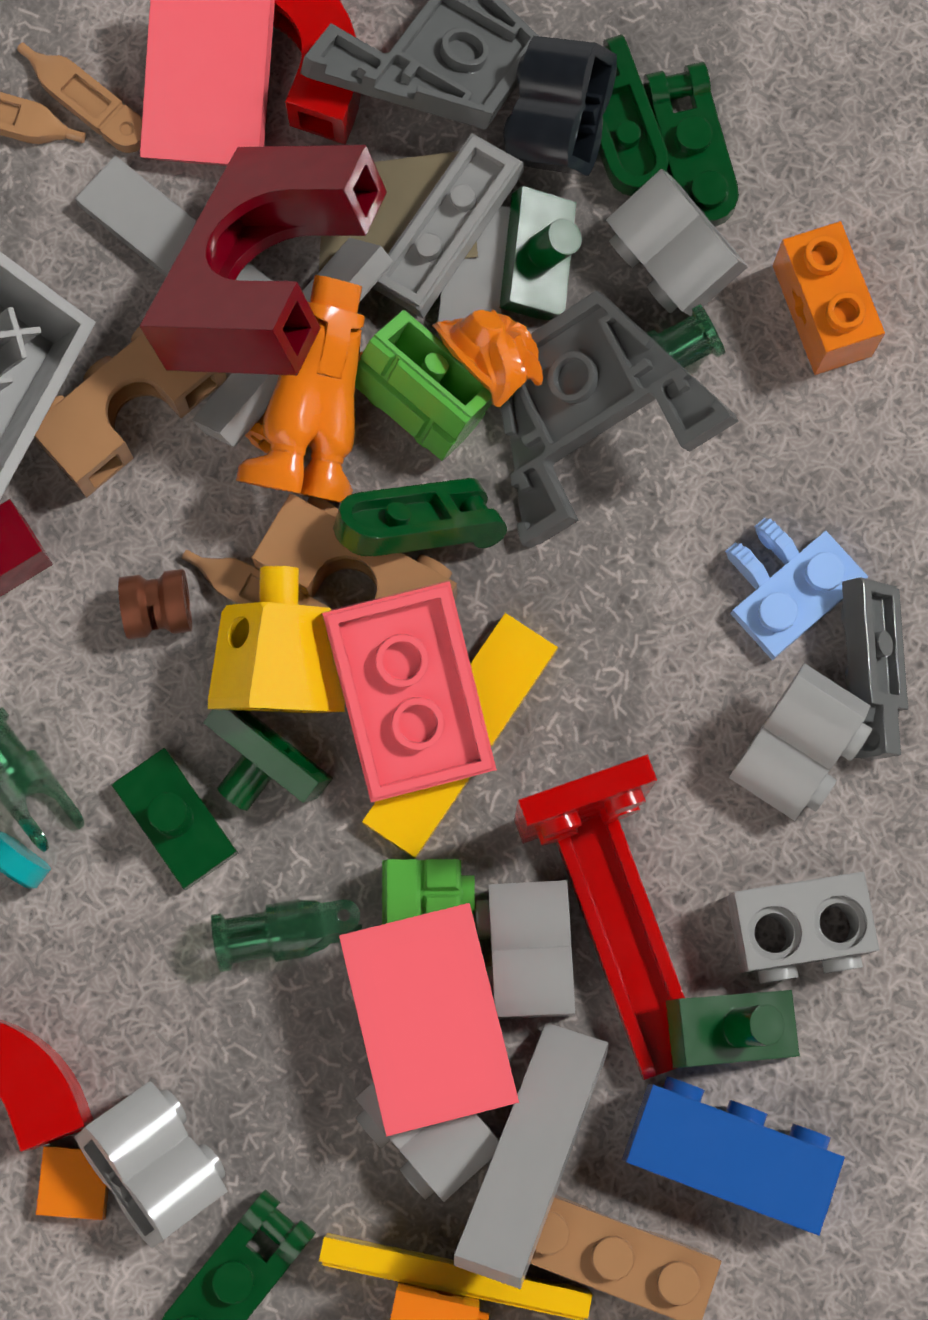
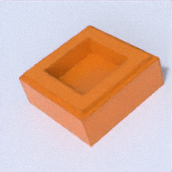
M43 1146L36 1215L92 1220L106 1219L109 1188L93 1170L81 1149Z

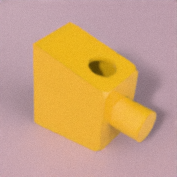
M290 566L260 567L259 602L226 605L222 610L208 694V709L283 713L345 712V700L322 612L331 609L327 607L298 605L299 568Z

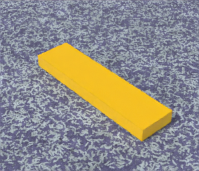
M507 613L500 619L470 663L491 748L558 650L557 646ZM471 777L376 801L362 823L416 859Z
M327 1233L324 1236L319 1258L323 1266L575 1320L588 1319L592 1300V1293L588 1288L526 1275L521 1289L456 1267L452 1259Z

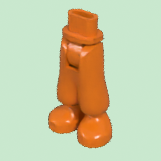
M314 276L308 304L321 329L298 375H279L267 406L262 426L264 435L272 443L270 451L266 455L243 461L238 467L236 481L292 492L307 497H318L336 503H341L348 495L352 494L353 489L343 472L342 464L344 463V458L352 451L354 444V390L361 346L362 330L360 328L364 326L365 316L357 314L362 286L327 276ZM309 445L312 451L311 460L304 468V456Z

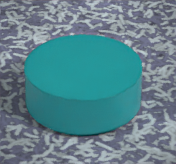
M0 831V872L28 889L38 888L50 872L51 867L17 839Z

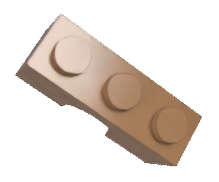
M139 326L133 333L129 345L113 358L105 356L95 362L85 373L84 382L66 397L62 395L55 397L34 438L87 498L134 459L126 442L115 431L117 414L128 401L140 396H153L166 402L180 418H183L226 381L227 376L226 373L166 371Z
M290 493L252 556L254 565L258 570L263 566L299 568L298 591L304 593L306 597L313 598L322 582L332 573L339 570L352 569L366 574L377 587L374 599L447 580L450 581L454 600L457 598V583L450 579L452 572L446 566L428 556L419 555L415 561L402 553L382 556H360L349 551L338 541L333 530L338 509L318 497L310 496L306 502Z
M555 1195L530 1264L675 1320H702L722 1261L710 1253L655 1232L631 1226L598 1213L587 1206Z

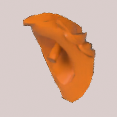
M476 310L465 318L452 321L444 320L432 325L452 356L462 363L491 393L492 405L501 407L527 379H531L537 386L542 385L543 373L542 366L538 360L539 350L536 342L526 326L515 322L509 316L499 314L495 310L490 312Z

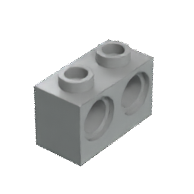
M864 871L736 891L727 896L740 972L743 974L757 971L759 984L798 978L796 965L822 961L824 974L862 968L861 955L880 950ZM826 907L837 908L848 918L850 925L849 934L842 943L829 940L821 931L820 916ZM762 917L776 919L785 929L786 942L778 953H770L763 950L755 939V926Z

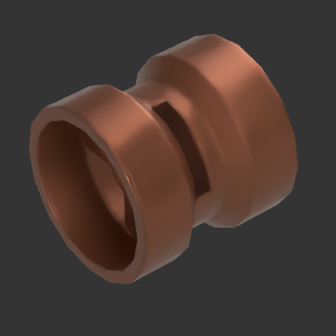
M184 569L164 571L157 579L146 580L139 574L119 578L120 612L124 632L128 640L146 638L153 630L167 629L172 634L192 631L189 587Z

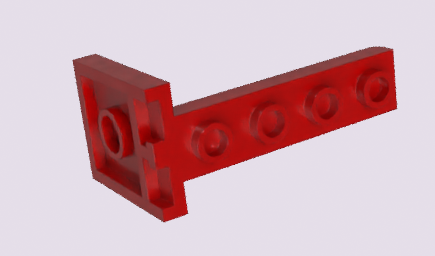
M648 754L519 799L514 817L523 844L538 838L541 846L557 843L642 1080L676 1069L673 1068L666 1000L685 998L619 821L640 811L639 806L646 803L645 798L657 781Z

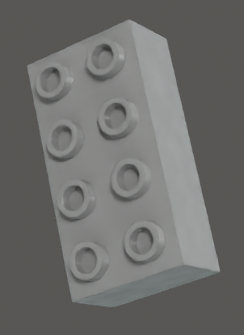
M1 252L0 499L96 323Z

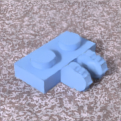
M764 518L754 526L758 538L767 549L772 550L785 566L772 577H769L764 565L742 543L737 544L735 542L725 552L729 561L756 589L736 606L730 614L771 660H774L843 600L842 581L859 577L867 579L868 576L827 531H824L799 553L793 540L782 531L780 526L775 521H772L771 518Z

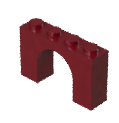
M366 145L237 147L140 324L141 330L166 371L298 375L321 329L298 282L246 281L236 279L253 258L282 241L302 236L367 235L387 194V190Z

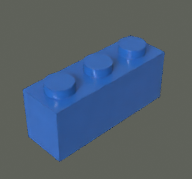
M667 1076L663 1088L654 1084L647 1085L622 1157L623 1161L820 1236L845 1159L844 1156L827 1150L830 1137L796 1124H792L789 1135L764 1126L767 1113L729 1100L726 1112L701 1103L705 1090Z

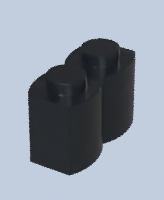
M533 36L517 68L520 97L514 106L512 114L509 115L505 122L503 137L506 153L522 161L523 166L589 176L596 162L601 144L602 116L609 104L614 88L617 54L595 42Z

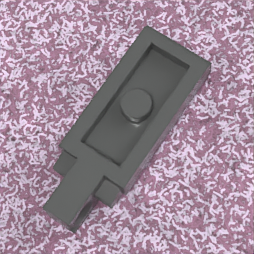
M861 577L842 581L843 605L841 608V622L846 635L848 664L845 671V682L850 693L870 705L863 723L872 728L870 735L854 758L874 760L901 755L898 717L900 711L908 710L900 591L896 586Z

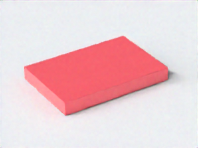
M150 0L140 146L141 158L227 166L237 147H264L275 0Z
M449 580L322 612L370 802L497 770Z
M470 903L339 935L386 1137L519 1103Z

